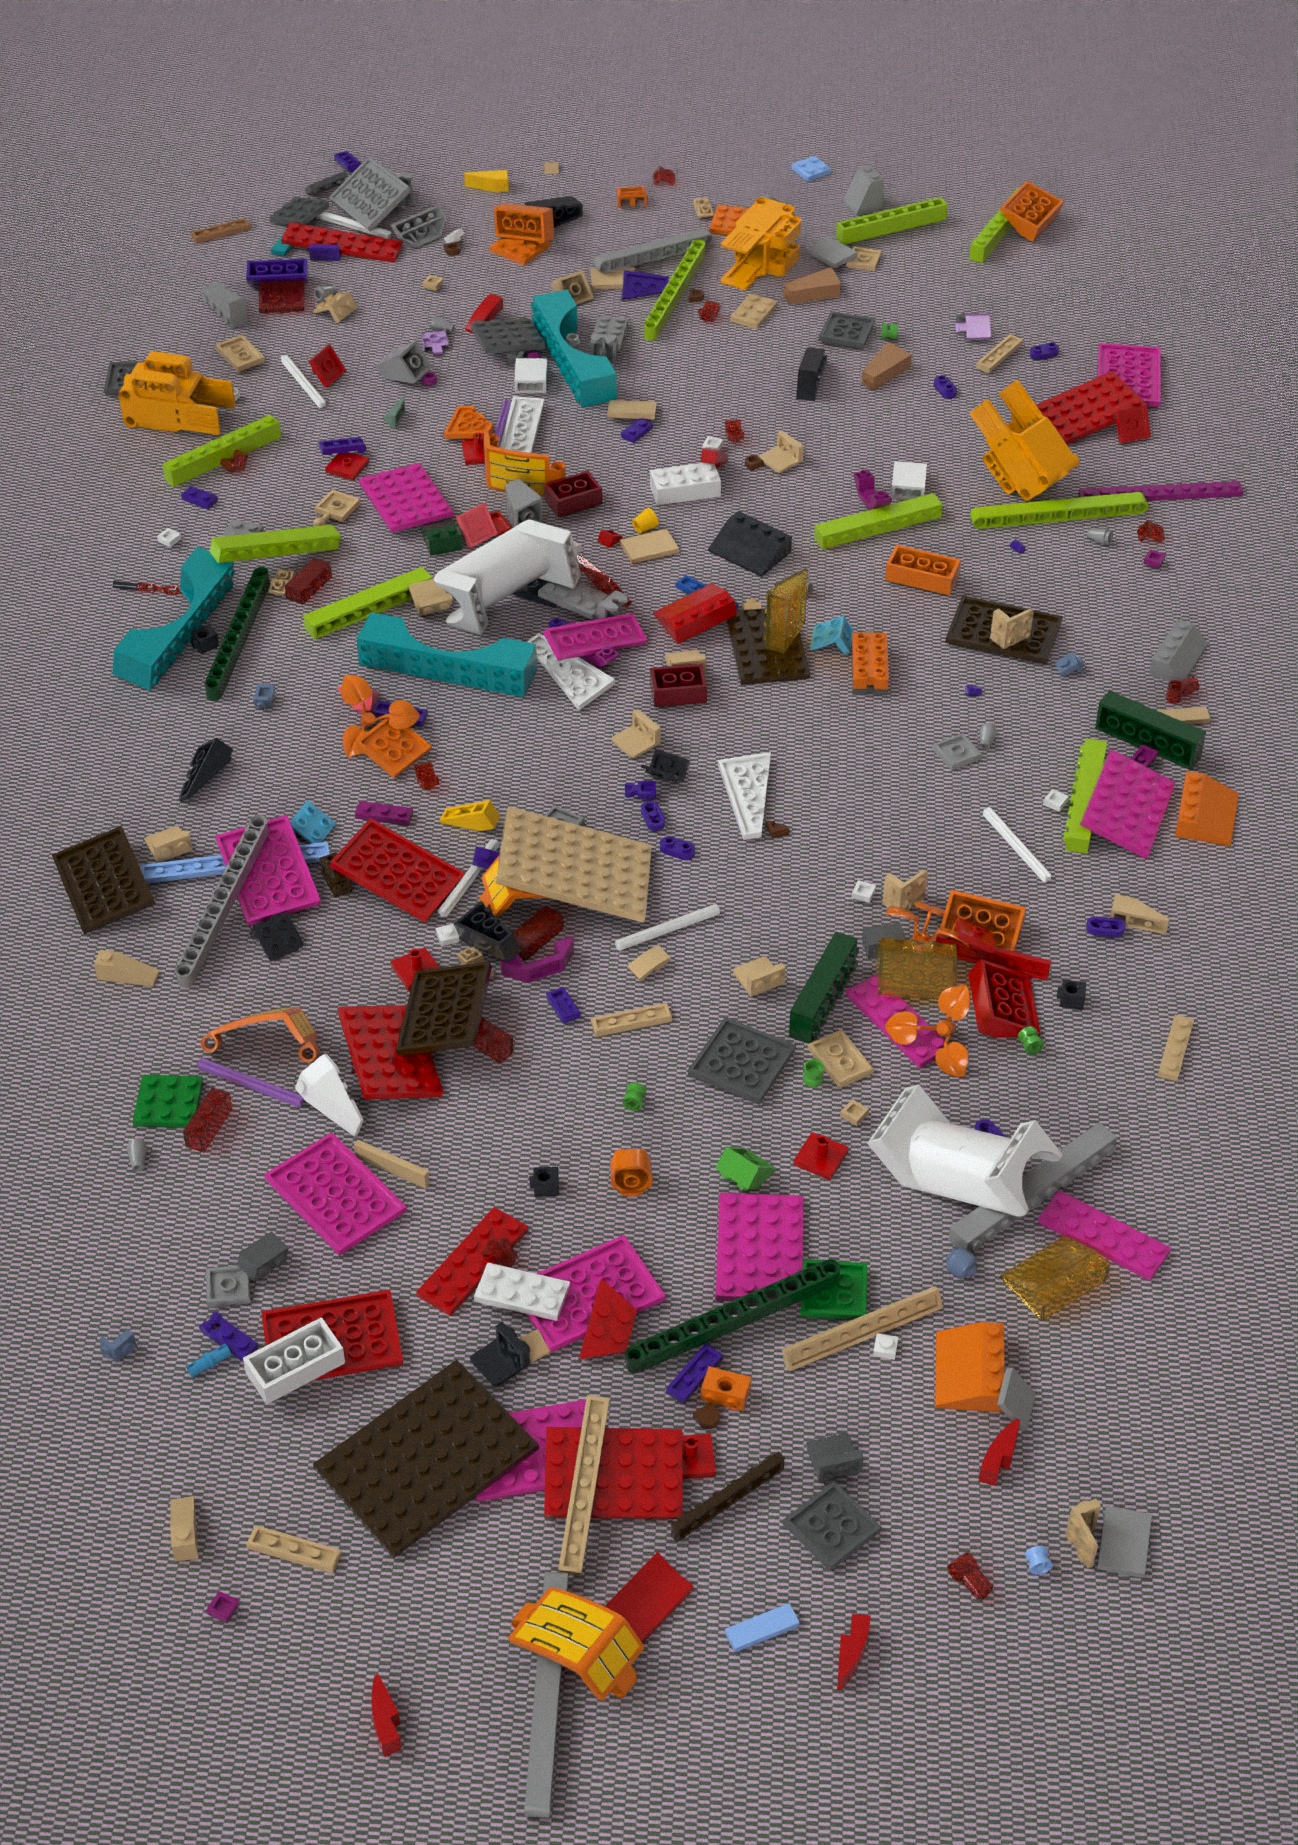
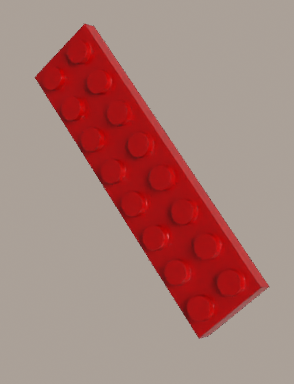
M291 222L281 238V244L308 249L310 244L339 245L340 254L394 263L403 247V241L395 239L391 240Z

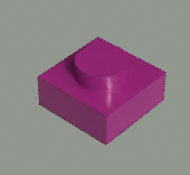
M1150 549L1144 558L1143 564L1159 569L1165 560L1166 554Z
M218 1591L206 1609L207 1615L228 1624L240 1606V1602L238 1599Z

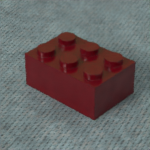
M587 470L544 483V500L559 518L603 504L602 487Z
M702 663L650 668V687L654 707L707 703V684Z

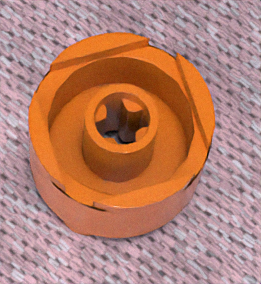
M618 1149L614 1152V1156L610 1161L611 1186L614 1190L617 1189L619 1194L638 1196L643 1194V1190L649 1189L652 1186V1163L646 1150Z

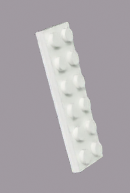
M513 396L500 448L532 453L544 408L543 398Z

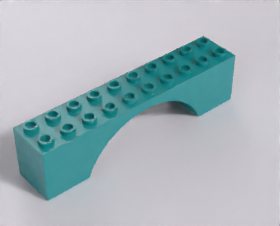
M562 290L533 296V303H531L533 316H531L532 324L536 326V330L544 340L546 349L550 351L551 358H554L556 367H559L561 375L565 378V383L569 385L570 392L574 394L575 401L579 402L581 407L609 402L610 400H617V374L606 356H595L581 352L571 347L565 341L568 334L578 332L577 305L569 291Z
M197 546L181 566L179 591L187 598L190 604L189 609L179 619L167 625L151 629H130L114 649L112 674L149 691L154 685H157L160 677L167 673L170 664H174L178 654L182 653L185 645L192 640L191 632L201 628L202 623L208 620L210 613L216 610L218 603L224 600L227 591H231L233 588L234 562L218 563L210 551Z
M373 612L370 613L356 638L359 665L525 697L537 672V648L534 643L502 638L492 645L471 651L439 650L416 640L408 632L404 624V618Z

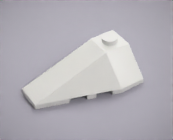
M323 1054L301 1072L295 1089L314 1108L354 1137L358 1136L364 1120L355 1101L350 1099L346 1092L348 1089L346 1083H342L338 1076L340 1073L338 1066L327 1054Z

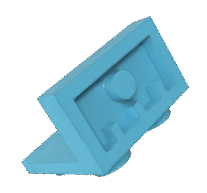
M845 616L833 618L825 623H819L814 626L810 648L813 651L836 643L837 648L841 649L843 654L850 653L854 629Z
M308 800L290 821L294 834L297 832L310 844L321 843L336 825L331 818Z

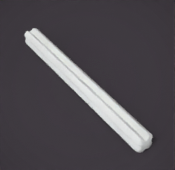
M325 211L316 217L377 237L391 238V232L376 227L370 232L355 220Z
M288 355L281 356V362L316 405L321 409L326 407L324 398Z
M990 807L984 809L983 816L1044 883L1050 881L1051 873Z
M491 839L485 848L496 851L500 844L496 839ZM471 865L439 908L438 913L441 917H447L483 868Z
M713 904L617 939L615 946L619 951L717 916L720 914V909L717 904Z

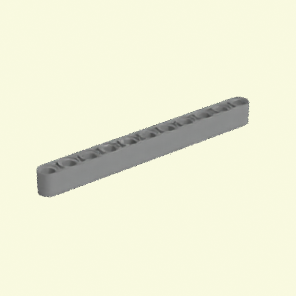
M258 814L250 819L175 967L177 982L181 987L187 988L194 984L269 834L267 819L263 815Z
M545 1572L543 1594L549 1587L568 1591L569 1573ZM539 1654L537 1655L525 1796V1817L550 1818L562 1665Z

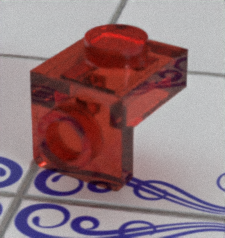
M660 166L658 170L654 171L652 176L654 185H657L661 179L673 186L675 183V173L672 170Z
M706 300L703 308L698 310L700 319L705 322H714L721 308L720 304Z
M740 419L725 421V435L731 442H737L744 438Z
M235 449L233 458H222L220 465L228 472L245 470L248 455L239 449Z
M1149 520L1140 525L1137 530L1138 541L1140 542L1147 536L1159 543L1165 539L1164 529L1159 524H1154Z
M431 762L414 766L417 783L422 789L428 790L434 788L435 785H439V779L434 773Z
M507 1238L489 1239L481 1253L483 1257H493L497 1265L509 1268L513 1266L518 1257Z

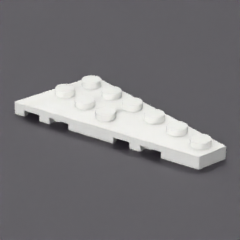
M538 633L527 641L536 644L537 659L578 710L584 708L615 685L614 678L579 657L558 661L545 636Z
M771 752L718 760V767L743 840L760 838L762 836Z

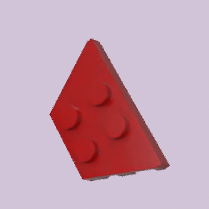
M600 1279L581 1347L578 1359L581 1361L586 1360V1358H600L610 1354L625 1353L634 1325L637 1309L602 1279Z

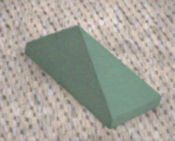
M401 398L383 417L392 429L397 428L406 411L405 398Z

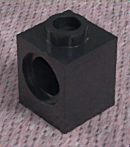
M209 624L191 632V646L193 649H197L200 654L219 647L218 633Z
M1063 979L1062 987L1057 989V999H1060V1007L1083 1010L1087 982Z
M533 1167V1176H529L530 1189L534 1188V1197L559 1196L558 1167Z

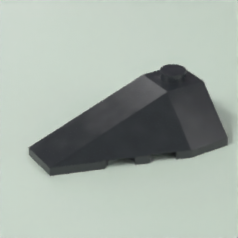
M218 738L200 745L191 760L190 765L193 768L187 772L186 777L189 779L183 784L178 800L182 802L190 798L220 769L226 766L232 759L233 749Z

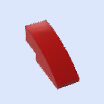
M490 293L474 311L465 327V331L473 333L470 329L471 322L478 320L485 322L495 319V315L503 309V298Z
M708 447L702 449L700 462L715 464V467L720 468L728 461V456L723 450Z
M1015 1419L1007 1425L990 1445L980 1468L978 1482L996 1486L1000 1468L1010 1469L1019 1431V1419Z
M852 1614L850 1635L841 1634L837 1690H842L848 1684L862 1661L868 1643L870 1615Z
M376 1674L374 1675L372 1685V1715L377 1741L383 1756L386 1757L402 1749L401 1739L395 1728L401 1724L399 1712L380 1675Z

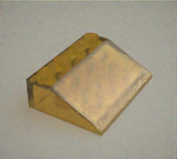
M803 569L775 583L771 590L767 591L765 597L767 600L765 608L767 617L764 623L766 627L764 640H766L765 648L785 654L804 626L808 569Z
M879 937L875 952L878 994L938 1000L940 994L945 989L957 986L956 945Z
M1063 1236L1000 1275V1279L1043 1321L1107 1281L1110 1264L1096 1250L1067 1236Z

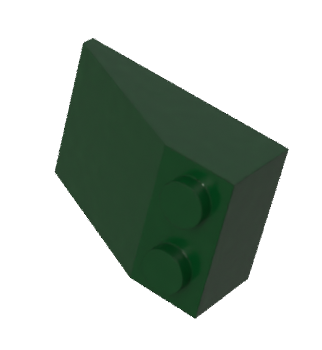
M452 518L419 526L430 556L463 550L461 531L458 524Z

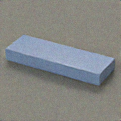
M790 1603L728 1627L725 1629V1634L734 1652H738L799 1627L800 1622Z

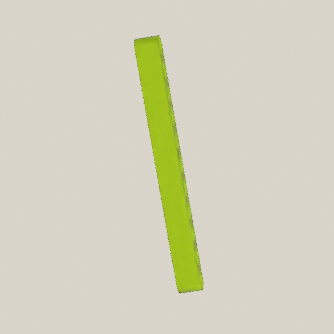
M694 240L648 315L644 322V338L646 340H655L661 333L705 258V241Z
M1133 492L976 507L970 511V517L976 529L1142 514L1148 510V503L1143 493Z

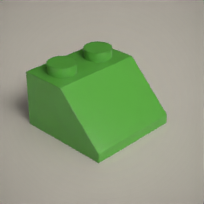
M726 1147L715 1169L721 1172L720 1175L727 1180H734L737 1182V1186L745 1191H748V1189L757 1190L777 1169L744 1147Z

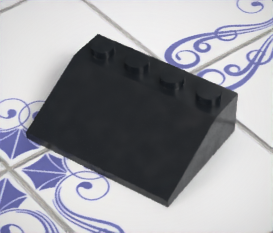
M737 511L726 521L709 546L708 551L763 577L791 553L792 536Z

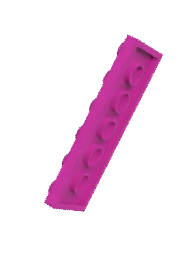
M633 613L547 628L543 632L558 661L595 654L606 646L617 650L644 645L648 641Z
M878 974L846 990V996L919 1069L936 1060V1051L940 1048H945V1040L935 1030H917V1038L908 1045L899 1044L891 1038L885 1029V1025L889 1018L896 1013L911 1012L918 1018L917 1026L930 1025Z
M1060 1190L1038 1217L1039 1224L1149 1281L1152 1280L1171 1252V1247Z

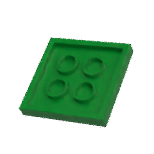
M142 1074L132 1121L133 1127L195 1128L204 1082L203 1076Z
M803 1259L802 1270L825 1260ZM837 1261L840 1265L839 1283L830 1289L801 1301L800 1317L853 1320L866 1315L867 1263Z

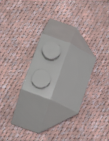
M438 204L393 223L391 227L399 239L418 248L441 237L447 216Z

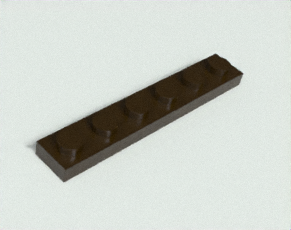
M779 1451L773 1456H767L761 1464L755 1468H749L742 1477L730 1481L724 1489L711 1494L708 1500L702 1504H696L684 1516L677 1517L671 1524V1537L676 1543L779 1474L784 1470L785 1457Z

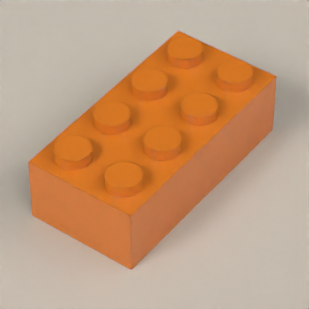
M502 203L494 207L496 236L547 242L554 238L552 208Z
M896 544L886 564L885 580L950 596L960 575L961 559Z

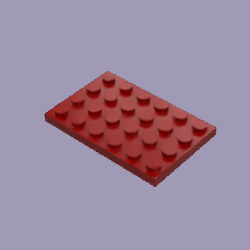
M1113 371L1036 404L1043 416L1048 417L1066 445L1115 424V411L1147 405Z
M372 818L361 827L332 859L329 865L330 868L424 923L437 911L465 875V872Z
M407 1005L338 1007V1017L364 1100L442 1097L444 1091L431 1053L397 1055L396 1047Z
M390 1289L261 1311L266 1346L322 1317L343 1347L345 1364L312 1381L404 1365Z
M546 1427L544 1517L567 1518L582 1427ZM605 1428L591 1518L675 1520L677 1517L683 1516L682 1429Z

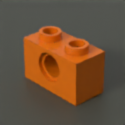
M709 1366L701 1387V1400L725 1406L731 1410L744 1411L751 1391L752 1377Z

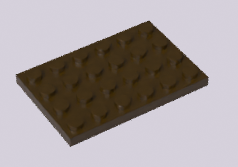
M962 595L945 643L1042 664L1048 663L1063 616L1033 610L1030 636L1003 649L990 638L993 612L1000 609L1011 618L1028 609Z
M793 606L737 611L736 616L726 620L741 685L810 679V670Z
M122 826L52 854L84 934L155 905Z
M490 961L415 971L396 1047L398 1056L475 1047L492 969Z

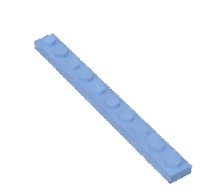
M328 842L299 845L306 864L320 862V857L330 854ZM217 855L140 865V869L146 883L149 884L221 875L224 873L226 866L222 856Z

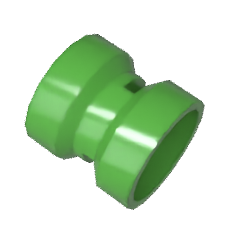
M882 323V339H897L898 324L888 325L887 323Z
M1029 1026L1019 1032L1018 1038L1024 1044L1023 1047L1027 1054H1036L1043 1049L1044 1043L1038 1037L1035 1027Z
M811 1059L804 1064L803 1082L808 1087L816 1088L823 1083L824 1065L821 1061Z
M629 1083L626 1088V1095L623 1098V1106L631 1111L640 1110L646 1095V1088L640 1083Z

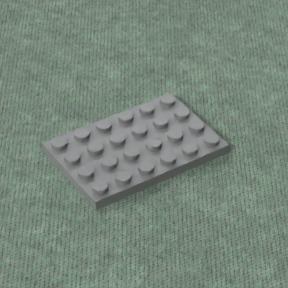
M368 157L329 198L371 232L398 206L403 198L408 196L411 189L372 158Z

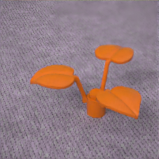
M345 675L343 677L341 686L343 701L352 706L361 702L363 713L360 719L362 728L360 729L357 725H351L343 734V749L348 758L363 754L355 746V742L367 733V731H364L365 728L369 729L375 722L390 717L389 725L397 730L407 729L418 721L420 714L409 702L397 700L390 705V714L376 718L373 713L366 712L364 700L371 696V688L368 682L356 675Z
M914 902L916 907L928 911L923 930L918 933L917 926L920 917L897 906H890L887 909L886 916L896 915L914 920V934L912 937L914 940L911 949L916 952L925 954L928 945H932L933 940L938 934L948 935L961 941L968 948L970 944L958 939L957 931L946 928H938L933 936L929 938L930 934L926 930L931 914L935 913L943 916L945 912L939 907L930 906L924 902Z
M967 985L950 987L940 994L938 1006L943 1013H947V1020L940 1021L937 1026H917V1016L908 1011L896 1013L889 1018L885 1029L895 1042L902 1045L914 1042L917 1038V1030H936L940 1036H946L944 1041L945 1048H940L936 1051V1063L948 1075L965 1077L969 1060L968 1051L959 1042H952L949 1045L948 1042L951 1039V1035L956 1032V1024L952 1019L959 1021L968 1014L970 992Z

